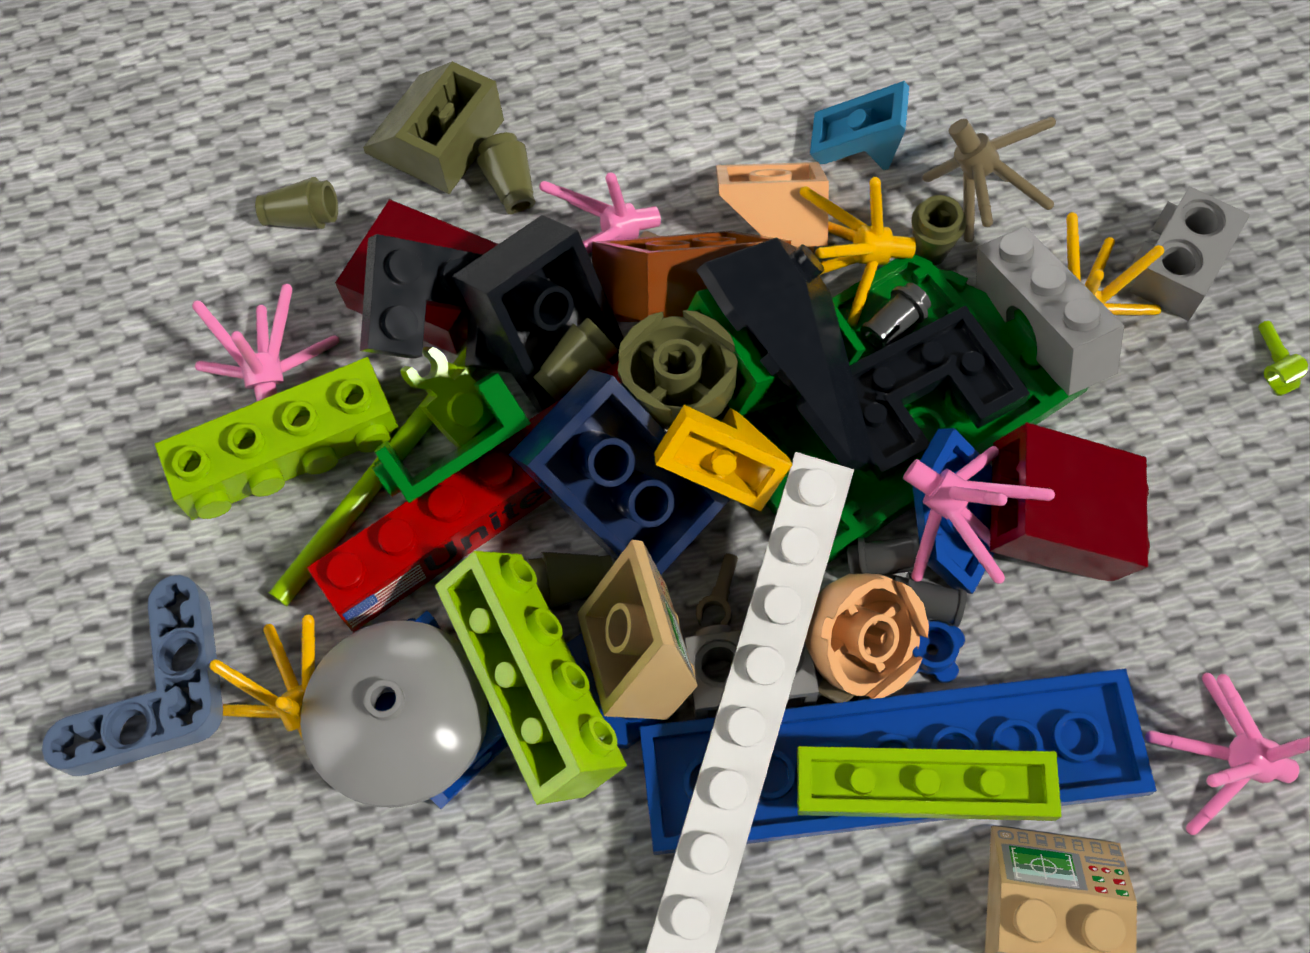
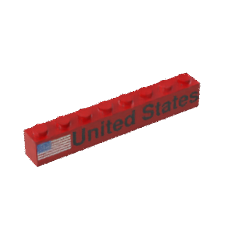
M618 360L612 366L602 371V373L614 376L620 383ZM560 400L529 420L531 424L412 502L408 503L406 501L307 567L337 614L353 633L551 499L508 454Z

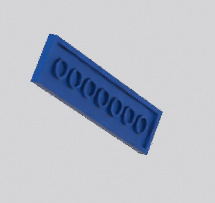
M1117 669L785 709L746 844L951 820L945 818L798 815V746L1056 751L1061 806L1150 796L1157 790L1127 670ZM715 718L639 726L654 855L675 853Z

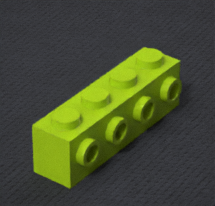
M365 357L155 443V447L175 503L191 520L198 517L212 519L227 513L231 509V504L251 495L263 497L278 492L284 487L285 481L301 474L308 473L314 475L327 472L336 466L338 459L356 451L364 453L374 452L380 444L386 440L390 441L391 437L400 428L369 358Z
M473 551L435 585V588L536 805L584 798L627 766L617 746V736L611 725L604 720L589 690V680L585 672L576 664L562 636V626L557 617L550 612L536 584L537 577L533 568L524 560L522 554Z

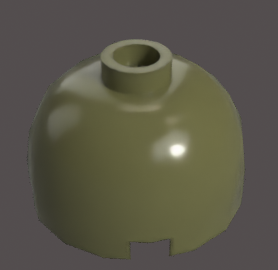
M683 310V317L671 316L664 318L663 312L651 314L632 326L620 343L618 354L619 381L664 430L670 428L683 405L715 418L722 413L735 389L738 365L734 353L735 345L731 335L717 320L697 311Z

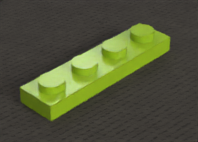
M798 746L797 749L798 815L1056 821L1062 817L1056 751Z

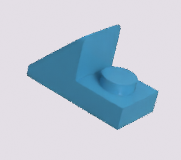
M902 81L815 112L810 155L819 164H827L865 151L883 170H888L906 130L909 85Z

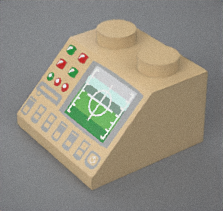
M631 540L578 611L577 616L603 715L607 717L668 720L698 686L695 679V670L693 664L690 663L679 628L678 615L674 611L667 586L643 541Z
M991 826L985 953H1136L1137 900L1120 843Z

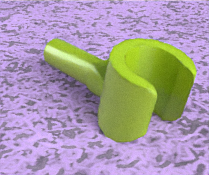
M1271 321L1262 322L1258 328L1275 362L1264 369V378L1276 395L1282 396L1299 388L1301 384L1300 379L1308 371V363L1299 354H1289Z

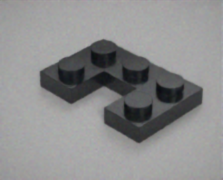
M379 234L368 238L360 351L410 359L422 357L426 305L469 312L466 367L510 373L475 322L453 278L454 274L483 254Z
M966 305L850 365L876 464L871 470L879 481L908 467L914 460H921L930 444L905 408V405L946 384L973 424L979 429L1022 406L1030 395V392Z

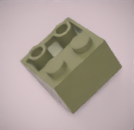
M453 61L420 74L364 145L365 153L450 194L479 155L478 147L481 142L493 136L504 121L496 81Z

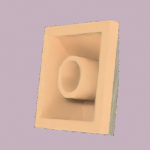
M819 162L716 165L719 196L761 236L791 240V245L798 248L803 244L812 252L815 251V246H828V213L800 195V189L807 186L829 200V181Z

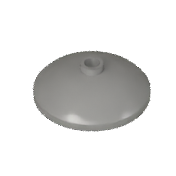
M405 620L386 621L362 628L344 638L318 664L308 682L302 701L300 723L302 739L314 768L335 790L365 805L387 808L404 807L420 803L440 794L456 782L469 768L479 752L486 734L489 702L462 644L453 636L439 628L421 622ZM387 692L395 693L396 702L392 708L387 711H378L376 709V702L382 694Z

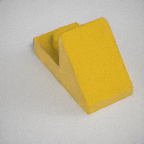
M683 405L654 452L657 466L758 511H762L792 467L791 459L739 412L731 408L723 420L719 421Z

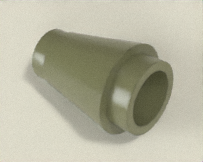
M509 132L495 134L481 142L478 147L480 156L477 159V164L504 205L506 212L514 214L532 208L536 201L533 196L525 144L518 141L515 134Z
M311 177L268 192L267 194L258 195L255 200V210L257 218L263 226L324 229L325 223H332L337 220L338 200L334 187L328 180L319 181L316 177Z
M935 195L927 198L915 208L911 218L913 237L916 241L915 254L931 261L934 266L944 261L966 229L965 214L956 200L944 195Z
M586 318L578 327L574 323L571 325L541 366V370L533 378L557 402L590 369L602 372L612 366L609 360L619 350L589 318Z
M541 552V558L527 560L536 574V584L549 610L589 597L613 566L610 555Z

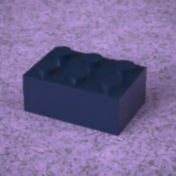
M591 369L508 454L615 561L631 540L643 541L661 575L730 501L725 495L657 466L654 452L667 432L614 376Z

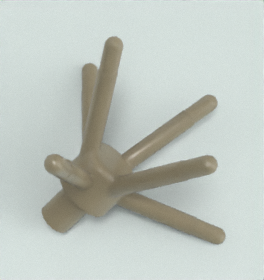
M1054 117L1045 118L992 140L984 133L976 134L967 119H960L950 126L948 132L957 145L954 157L924 173L922 179L925 182H931L961 167L963 171V212L966 217L964 240L966 242L974 240L975 191L983 226L990 227L993 224L985 178L992 172L1003 181L1010 182L1044 209L1051 210L1054 207V202L1003 163L997 152L998 149L1054 127L1056 124Z

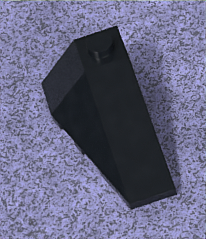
M776 237L702 264L697 269V272L726 318L737 332L746 327L768 351L766 356L760 360L771 376L776 374L790 389L799 391L801 396L796 399L797 409L841 466L865 472L874 467L876 464L832 295L819 276L824 272V267L816 255L803 244L797 248Z

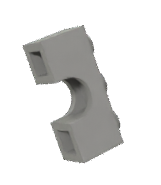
M1026 226L977 246L976 288L986 292L1005 323L1014 319V311L1020 309L1025 314L1036 336V361L1068 396L1118 374L1124 324Z

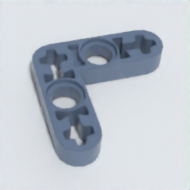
M174 575L161 580L152 589L148 598L156 691L74 714L57 721L47 731L42 745L44 760L51 767L71 776H85L202 742L210 738L218 730L223 720V703L219 675L209 667L210 662L217 659L210 601L206 592L189 577ZM183 593L189 599L181 603L180 615L181 621L190 628H181L179 618L167 609V607L176 604V595ZM186 644H197L198 657L195 663L184 671H174L172 659L176 651ZM179 687H189L191 699L202 706L201 710L193 713V723L191 724L181 720V716L189 713L191 707L189 694ZM135 715H145L147 725L143 736L132 744L124 745L120 738L124 723ZM75 734L91 741L77 746L74 758L64 753V748L74 744ZM102 738L105 747L94 740Z

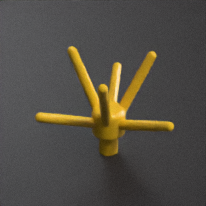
M878 177L871 178L869 182L871 226L860 221L809 187L804 186L800 189L802 197L849 227L847 228L828 221V232L853 242V244L816 249L815 255L817 258H833L821 262L824 267V272L821 274L855 263L866 264L847 320L850 327L857 326L877 266L886 265L891 257L912 259L916 250L914 237L893 236L892 230L889 227H883L881 180Z
M1071 212L1066 217L1068 269L1081 281L1078 216L1076 213ZM1107 237L1096 257L1085 286L1114 315L1160 314L1161 307L1157 304L1106 302L1162 256L1164 247L1157 245L1103 290L1099 291L1098 288L1104 277L1103 271L1115 244V240L1112 237Z
M310 614L302 618V685H299L274 625L266 624L263 628L270 650L287 689V692L279 697L220 660L214 659L210 662L209 667L213 672L265 704H223V716L278 718L282 720L287 731L297 729L302 738L300 725L302 701L308 682L315 671L314 617Z

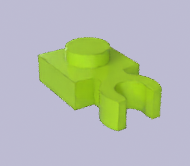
M425 346L423 348V355L431 364L429 374L422 378L413 367L404 366L400 370L401 375L410 386L425 389L430 396L419 405L420 409L453 445L460 447L471 440L494 416L473 386L476 381L465 369H457L450 376L448 374V362L444 354L437 348Z

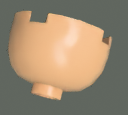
M848 574L826 585L818 594L805 639L806 648L813 660L814 668L831 685L855 696H868L872 699L885 698L903 688L917 672L923 659L920 656L914 657L913 649L916 646L919 648L920 636L928 638L929 623L924 603L910 586L880 574Z

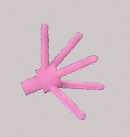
M612 172L608 173L605 179L613 206L547 181H542L539 184L541 191L566 200L568 203L600 217L602 232L583 241L588 254L592 252L593 241L638 238L640 230L659 227L661 224L660 212L656 206L635 210L631 203L624 202L617 177Z
M284 284L281 287L270 340L267 308L264 305H259L256 308L258 353L253 351L241 332L234 331L230 336L201 301L197 300L192 304L194 311L240 366L197 361L195 364L196 370L244 379L245 388L254 389L256 402L277 394L276 385L284 382L282 373L336 346L339 343V338L335 335L330 336L280 361L279 351L292 295V286L290 284Z
M995 446L988 448L956 473L945 469L938 474L919 460H914L905 472L903 480L926 494L923 504L931 509L911 574L912 579L915 582L923 579L943 516L951 521L991 579L997 584L1003 583L1005 580L1003 572L979 539L981 538L990 547V530L966 508L967 504L974 502L1003 506L1007 503V498L1050 501L1054 499L1055 492L1049 488L967 481L999 455V449Z
M1204 673L1202 681L1237 735L1229 747L1156 731H1148L1145 735V739L1149 743L1227 760L1231 767L1207 777L1206 782L1210 787L1224 786L1187 824L1186 831L1190 835L1198 834L1251 779L1260 783H1269L1274 779L1284 783L1295 781L1299 775V765L1289 757L1310 751V736L1282 745L1264 738L1238 691L1226 674L1218 675L1216 681L1211 673Z

